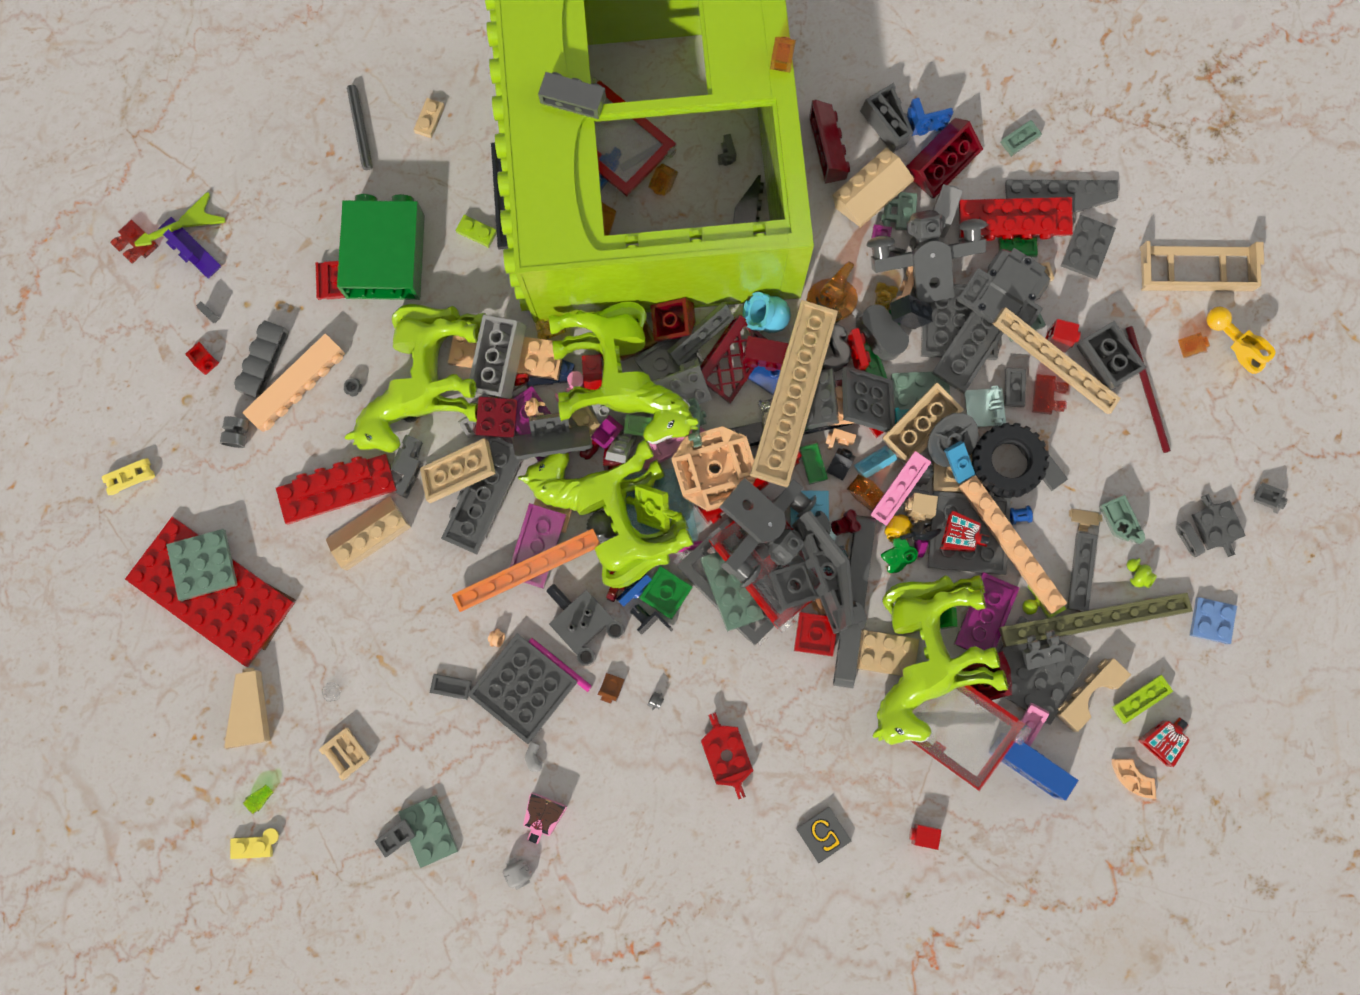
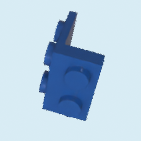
M920 98L912 99L906 114L913 131L912 136H922L933 130L942 131L948 125L953 115V108L925 114Z

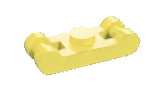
M149 459L139 460L103 475L102 480L107 485V494L114 495L123 489L155 478L154 471L150 469L151 463ZM142 468L143 473L138 474L137 470Z

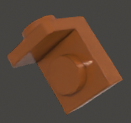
M606 673L600 691L597 694L601 696L600 700L610 704L612 701L617 702L625 679Z

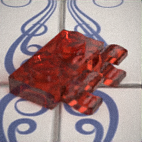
M132 219L118 231L121 236L115 237L110 242L119 252L130 243L134 248L126 250L123 256L132 264L141 255L146 258L159 247L154 240L151 245L135 246V241L145 232Z
M1037 374L1035 376L1032 412L1049 415L1052 414L1053 410L1064 412L1067 409V401L1054 400V392L1066 394L1069 384L1056 382V376Z

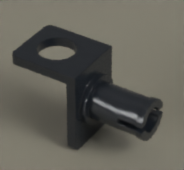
M640 604L634 606L640 613H637L634 608L630 611L641 623V626L637 629L641 635L658 619L671 632L673 631L672 627L656 611L649 615Z

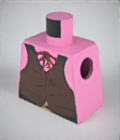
M531 793L523 826L531 829L527 840L538 844L542 834L550 836L568 806L536 793Z

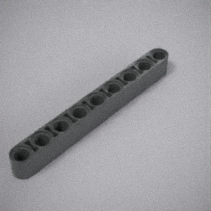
M857 515L856 520L861 524V529L853 534L849 559L853 601H857L865 609L876 518ZM858 624L851 625L849 629L839 634L833 686L854 688L862 631Z

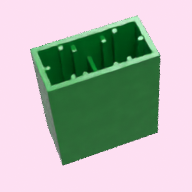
M357 194L355 195V200H342L337 288L346 299L420 300L425 215L418 201H414L412 196L397 194L392 196V201H377V197L373 195Z

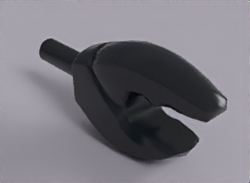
M921 521L911 527L910 533L901 535L900 539L904 540L912 537L913 540L926 541L939 535L942 530L939 528L927 531L925 528L930 527L933 522Z

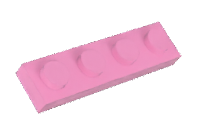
M914 451L870 515L887 526L931 461Z

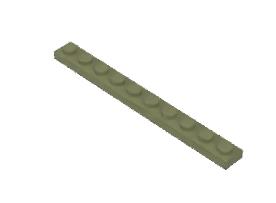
M1188 593L1004 626L1000 627L999 630L1003 646L1009 647L1027 643V636L1035 635L1036 640L1039 641L1047 640L1046 631L1054 630L1055 635L1063 637L1186 614L1193 610Z

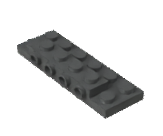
M490 436L488 441L496 474L460 491L457 498L459 502L456 508H452L449 514V523L441 537L442 540L476 555L522 459H515L513 444L495 436Z

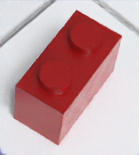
M1056 319L1047 329L1045 339L1066 353L1080 339L1081 331H1078L1080 324Z

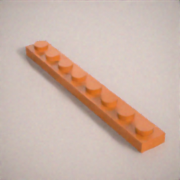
M594 528L452 594L459 612H462L595 550L601 543Z

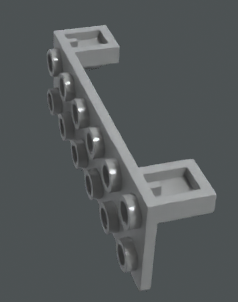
M698 358L681 364V371L652 381L656 385L663 386L680 395L689 406L688 400L693 398L698 401V404L712 399ZM601 404L592 405L599 424L610 415L623 426L621 431H624L626 414L654 417V414L623 413L614 411Z

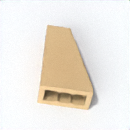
M254 668L242 669V673L235 675L225 748H235L270 741L262 672L254 670Z

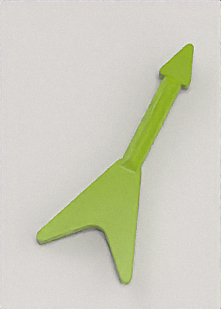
M206 192L178 221L148 235L144 233L135 241V246L151 245L153 240L164 236L163 234L168 229L173 232L182 227L220 224L226 221L224 217L205 213L210 194Z

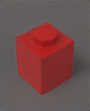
M914 824V828L911 827L909 839L912 840L911 844L939 850L942 830Z

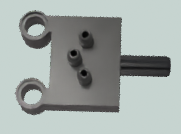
M552 584L546 590L563 610L549 625L573 650L582 665L590 666L595 662L596 655L594 651L585 646L605 627L608 636L612 639H620L624 635L623 625L619 621H615L587 590L573 602L555 584ZM618 625L621 627L618 635L610 633L612 626ZM586 651L590 652L592 655L591 660L583 662L581 659L582 654Z

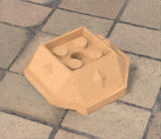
M723 426L701 432L702 445L695 448L693 440L689 441L688 436L685 437L672 457L682 496L706 511L719 508L742 479L746 478L752 484L756 480L755 477L750 476L754 458L747 436L738 434ZM712 466H718L720 468V471L718 473H712L710 472V468Z

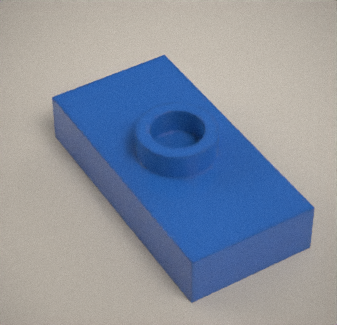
M645 574L641 579L631 584L616 600L622 606H625L631 599L638 598L643 593L642 589L652 579Z

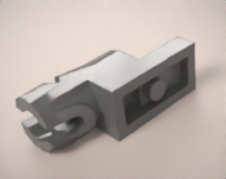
M405 435L402 441L406 448H398V452L391 464V470L403 476L396 485V493L406 499L420 473V468L423 467V464L416 460V457H419L423 443L409 435Z

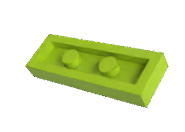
M1158 675L1112 706V709L1121 722L1126 724L1172 693L1173 690L1164 677Z

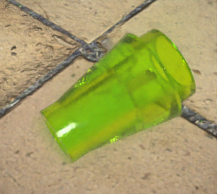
M265 784L259 790L245 797L246 800L243 802V805L252 814L256 811L259 812L274 792Z

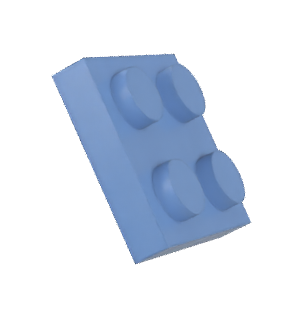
M1197 597L1195 599L1190 636L1231 644L1237 606Z

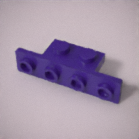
M170 217L158 230L176 222V220ZM183 227L173 232L168 229L163 234L168 239L166 243L173 250L177 248L180 251L178 255L186 263L190 261L205 277L210 278L221 268V265Z

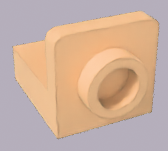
M834 428L832 433H828L826 444L829 445L827 449H832L835 440L842 446L848 447L853 445L856 434Z

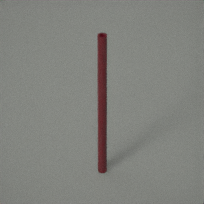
M1129 326L1125 328L1129 342L1143 361L1134 328ZM1145 369L1139 373L1162 451L1163 453H1168L1171 449Z

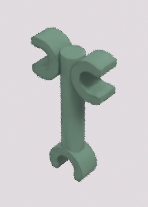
M693 398L688 400L690 404L689 410L693 414V418L697 419L699 423L696 425L698 430L692 429V433L689 434L688 438L689 441L693 440L695 448L702 445L700 426L706 424L704 418L707 417V414L704 410L701 411L698 401Z

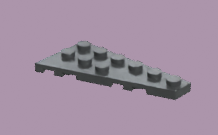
M1006 180L1005 192L1006 199L1072 197V213H1078L1090 207H1097L1116 201L1118 199V180Z

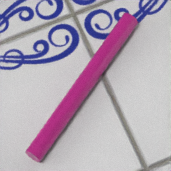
M531 638L528 641L574 678L580 687L589 692L592 685L535 639Z

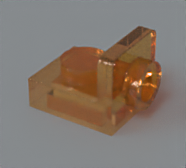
M1201 332L1178 340L1184 359L1203 352L1207 353V347H1210L1207 336L1203 337Z

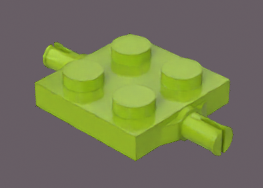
M638 484L635 486V498L631 496L626 498V503L635 507L637 522L667 531L670 529V518L673 520L678 518V512L669 509L667 492Z

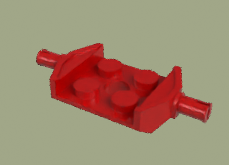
M716 712L713 713L714 719L712 714H709L708 716L713 727L704 736L701 743L716 785L733 786L738 800L742 799L740 792L743 798L746 797L742 782L754 770L738 727L722 726L719 724ZM730 750L733 755L730 761L722 760V751Z

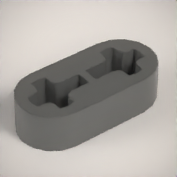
M1184 521L1176 525L1178 535L1193 557H1198L1205 553L1203 543L1189 522Z

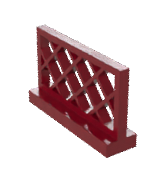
M742 315L735 316L700 365L707 387L728 403L733 401L754 370L753 367L745 366L742 363V342H745L746 339L741 340V330L745 327L749 331L750 336L754 337L755 335L758 338L767 339L758 331L748 328L746 319ZM732 343H738L740 354L731 355L730 346ZM740 356L741 367L733 368L731 357ZM728 357L729 369L720 370V360ZM742 369V379L735 381L733 370ZM730 371L731 382L722 383L721 372ZM711 373H717L719 384H712L707 380ZM723 385H732L733 392L729 397L724 394Z

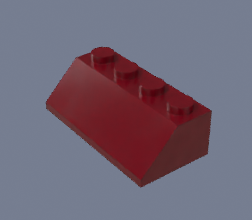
M812 100L809 119L824 182L827 184L846 180L850 172L849 161L845 160L846 147L841 143L842 131L840 127H837V111L833 110L832 104Z
M954 118L906 168L913 176V182L934 199L940 193L943 184L948 185L983 150V147L970 121Z

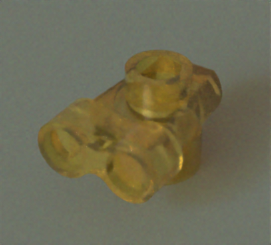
M878 282L875 288L876 298L874 305H882L888 310L892 299L897 296L898 288Z
M544 320L535 321L538 339L549 340V338L566 333V328H564L557 334L551 335L549 320L546 322Z

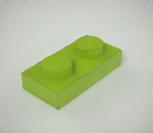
M463 215L455 230L456 233L488 248L497 234L496 229L466 215Z

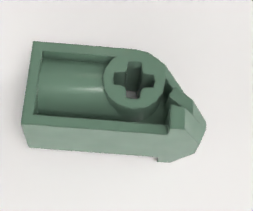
M1125 495L1099 506L1111 533L1115 537L1127 542L1130 540L1137 544H1141L1145 540V533L1141 529ZM1119 523L1122 526H1126V529H1124V533L1123 531L1117 530V528L1120 526Z

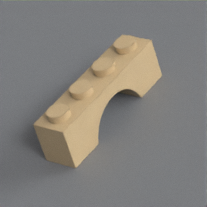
M1114 658L1103 659L1097 665L1099 669L1094 674L1090 673L1084 679L1086 683L1081 688L1077 687L1071 693L1072 698L1068 702L1064 701L1058 708L1059 712L1056 716L1073 732H1079L1092 718L1088 709V701L1091 694L1097 688L1119 689L1131 676Z

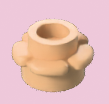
M500 629L491 631L488 636L491 647H500L505 639V633L501 632Z

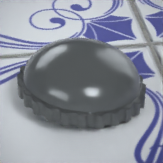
M596 511L587 520L586 529L594 528L600 542H605L617 536L611 526L612 518L607 516L605 511Z

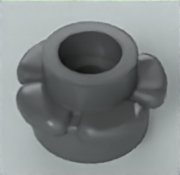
M351 378L345 381L344 392L347 395L349 394L354 397L362 391V385L358 379Z
M654 692L647 705L652 710L661 707L664 701L662 693Z

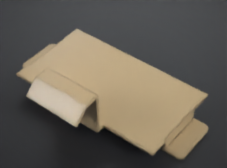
M1072 508L1069 510L1071 521L1080 523L1079 531L1088 532L1090 524L1099 526V522L1103 521L1102 515H1099L1097 512Z

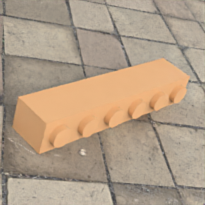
M324 334L242 413L262 432L271 429L275 421L288 412V408L298 403L307 390L309 391L314 388L316 382L321 377H325L334 364L341 362L345 355L344 351L329 336Z

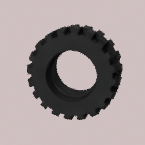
M1009 422L1003 423L1001 426L996 425L991 430L985 432L977 442L972 452V465L976 476L988 493L991 491L996 497L1018 498L1026 493L1028 494L1044 479L1046 469L1049 467V462L1047 461L1049 452L1045 451L1044 447L1046 444L1044 440L1040 441L1038 438L1040 435L1037 432L1032 433L1030 431L1031 428L1028 426L1021 427L1020 423L1010 425ZM1012 444L1025 452L1027 468L1021 476L1008 478L996 471L992 464V454L998 446Z

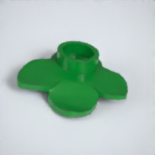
M894 538L893 548L883 552L881 557L889 564L887 572L897 573L902 571L907 564L913 563L918 557V552L913 546H909L906 539Z

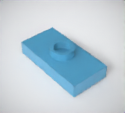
M959 441L944 450L957 483H961L976 475L964 442Z

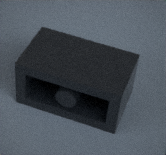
M907 295L890 303L892 320L911 329H917L933 322V311L930 304L913 296Z

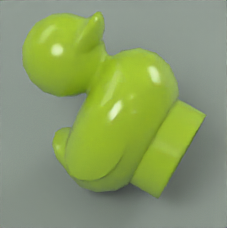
M1140 558L1128 560L1126 564L1127 569L1136 572L1134 577L1130 578L1132 585L1138 588L1143 586L1150 588L1157 577L1156 574L1152 573L1151 567L1146 564L1140 565Z

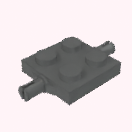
M1209 494L1202 496L1205 508L1200 512L1192 514V518L1206 549L1223 547L1227 557L1236 555L1231 543L1246 535L1231 501L1213 504Z

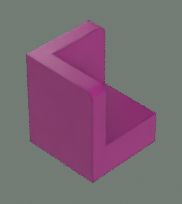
M608 415L591 435V438L602 448L606 449L623 429V426L612 416Z

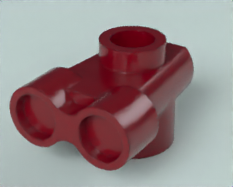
M850 509L844 512L841 519L832 521L831 529L836 536L849 532L854 534L860 531L861 524L856 520L857 514L855 510Z

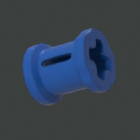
M1029 505L1020 509L1010 508V522L1012 525H1016L1017 522H1032L1033 513Z

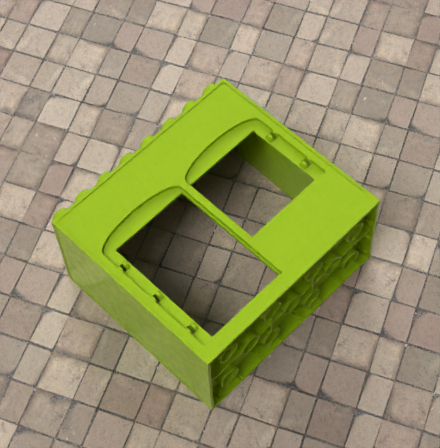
M485 0L487 11L490 10L491 22L486 23L489 47H492L494 58L489 59L492 84H495L496 96H492L494 119L498 121L499 134H495V147L497 158L501 159L502 172H498V187L500 196L504 198L505 210L500 211L502 232L503 235H506L508 249H503L506 274H509L511 287L515 288L516 299H519L521 311H530L534 323L548 322L550 315L577 314L578 310L584 313H598L621 302L638 303L647 313L651 312V305L685 297L694 303V308L719 306L722 302L727 305L745 304L746 300L749 301L755 292L778 296L783 300L801 298L814 242L786 0ZM702 35L708 95L604 104L599 119L540 103L538 93L545 72H556L563 77L570 79L578 78L582 82L591 84L588 45ZM757 107L770 221L604 236L595 122ZM755 232H765L766 234H764V233H757L756 235H754L753 233H755ZM700 237H702V240H701V239H693V240L690 241V238H700ZM638 243V246H637V245H629V246L626 247V244Z

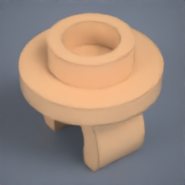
M531 398L525 404L527 416L544 415L538 412V406H545V403L538 402L536 398Z

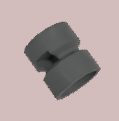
M225 416L222 426L225 431L221 433L220 444L234 448H245L247 437L244 433L248 432L249 421L243 418Z

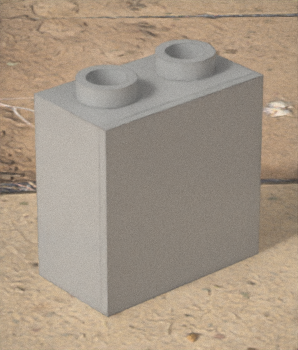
M944 184L933 208L934 211L945 217L946 227L940 235L942 238H945L952 224L963 193L956 186Z

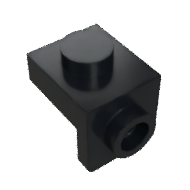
M838 448L826 472L843 481L855 456L848 449Z

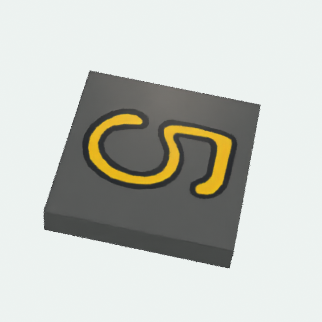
M827 807L796 828L818 864L852 842L830 807Z

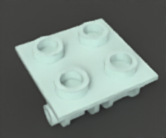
M991 386V389L966 390L967 415L974 419L977 427L1000 426L1006 423L1002 388Z

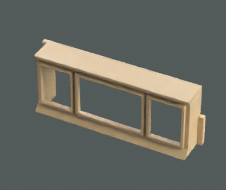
M1146 241L1139 247L1141 251V291H1254L1262 286L1261 265L1264 264V242H1255L1250 247L1151 246L1150 241ZM1151 255L1167 256L1168 281H1152ZM1174 256H1219L1220 282L1175 281ZM1226 256H1247L1248 282H1227Z

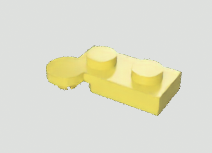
M269 828L264 831L261 837L231 838L230 859L272 857L273 847L271 844H275L278 841L279 832L274 828Z

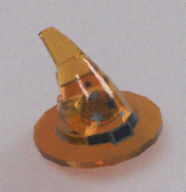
M848 261L832 278L823 279L815 283L808 291L806 301L838 311L835 321L843 320L851 315L858 301L856 289L847 282L854 264Z

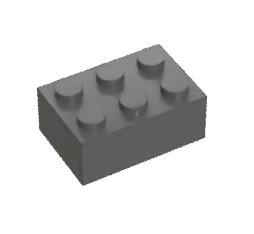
M1115 321L1084 338L1077 345V348L1100 382L1110 390L1115 389L1147 368Z

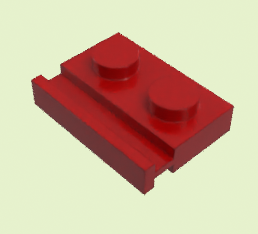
M339 261L315 262L316 298L318 300L345 298L337 288Z

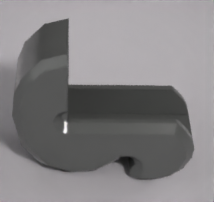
M834 324L829 342L834 356L824 359L822 370L833 369L834 372L839 371L847 366L852 356L850 345L844 341L847 332L839 324Z

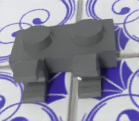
M1054 630L1046 631L1047 644L1040 645L1035 635L1027 636L1028 649L1023 650L1024 664L1027 670L1065 661L1064 644L1059 640V636L1055 635Z

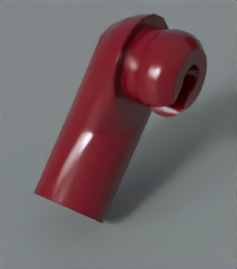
M591 439L592 448L580 451L579 456L581 458L589 460L599 450L600 445L593 439Z

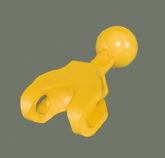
M1219 306L1208 312L1206 317L1208 326L1216 331L1223 330L1234 341L1230 348L1235 352L1239 363L1252 374L1261 372L1265 368L1266 363L1274 358L1276 353L1274 347L1265 338L1253 334L1250 330L1243 334L1232 323V314L1227 308ZM1260 350H1266L1269 356H1263ZM1252 359L1258 362L1259 367H1254L1251 364Z

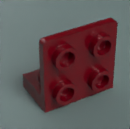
M479 396L476 423H473L475 435L514 437L517 400Z

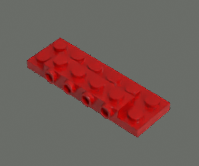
M1072 197L960 200L959 225L968 219H982L986 221L987 227L981 229V236L986 241H992L999 237H1002V240H1013L1014 237H1021V240L1040 237V239L1044 240L1051 239V236L1073 235ZM959 229V238H964V230Z
M386 454L370 459L357 456L352 458L350 463L338 462L333 464V468L328 470L326 468H318L314 470L315 474H299L295 480H292V483L276 487L284 522L287 525L397 491Z

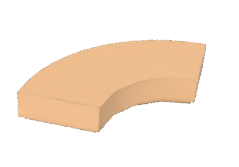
M1111 759L1113 770L1125 788L1138 796L1157 799L1155 778L1146 777L1141 774L1135 767L1133 759Z

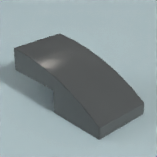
M404 819L375 840V843L386 858L416 835L407 820Z

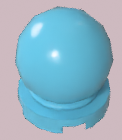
M762 292L753 293L749 301L746 300L743 307V317L746 319L747 327L752 330H763L768 333L782 331L791 319L790 307L787 302L778 296H770Z

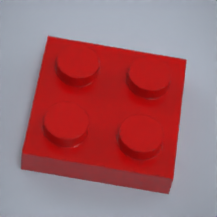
M859 328L852 329L846 340L851 347L853 365L855 369L865 372L869 362H871L869 352H865L863 345L865 344V337L863 333H860Z
M799 612L794 651L833 657L836 634L833 633L828 617Z

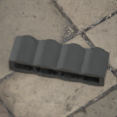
M265 320L258 326L256 331L257 338L251 342L249 346L250 354L243 360V370L234 382L235 389L238 392L258 398L265 391L274 365L288 337L289 331L285 327Z

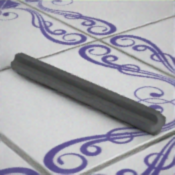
M348 85L347 93L363 170H371L373 166L358 89L356 85Z

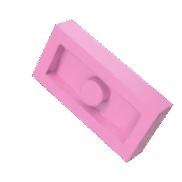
M1030 703L1020 720L1027 726L1018 739L1031 746L1049 716V711Z

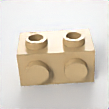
M914 493L908 498V501H905L904 512H907L906 516L916 523L926 520L930 521L936 515L938 496Z

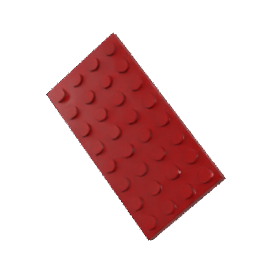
M171 517L126 576L125 580L239 663L249 667L267 639L295 603L234 559L232 561L237 586L179 601L167 544L199 536V534L175 517Z

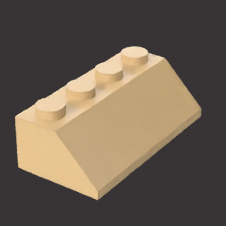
M885 148L832 195L835 208L861 228L911 184L914 178L902 160Z
M936 382L882 438L889 448L906 463L914 451L921 454L927 448L931 431L943 417L952 413H961L964 409Z
M389 496L328 537L326 542L339 566L348 571L410 529L411 526L391 496Z

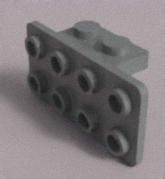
M559 413L529 417L531 434L518 435L512 438L515 459L522 460L538 456L546 457L558 453L565 454L577 450L585 451L592 448L589 427L585 425L569 428L568 419L561 421Z

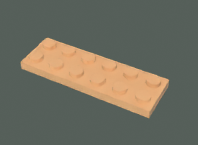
M453 335L448 364L472 368L477 343H469L465 338ZM524 337L517 374L527 373L531 377L559 380L562 359H554L552 340Z

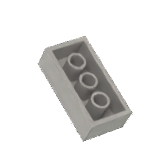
M483 315L469 379H474L476 383V393L511 399L527 325L515 320Z

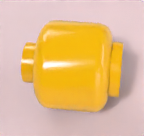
M902 514L894 515L885 527V535L893 543L894 538H900L901 535L910 533L913 525L907 516Z

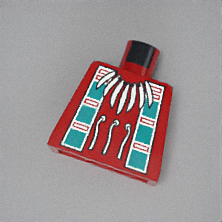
M951 511L948 514L940 549L973 552L976 544L987 547L989 536L979 533L981 528L979 522Z
M1180 717L1173 724L1170 721H1161L1138 741L1164 765L1174 767L1190 741L1182 733L1189 725Z

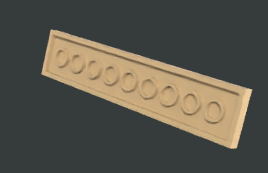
M801 300L750 476L788 488L838 311Z

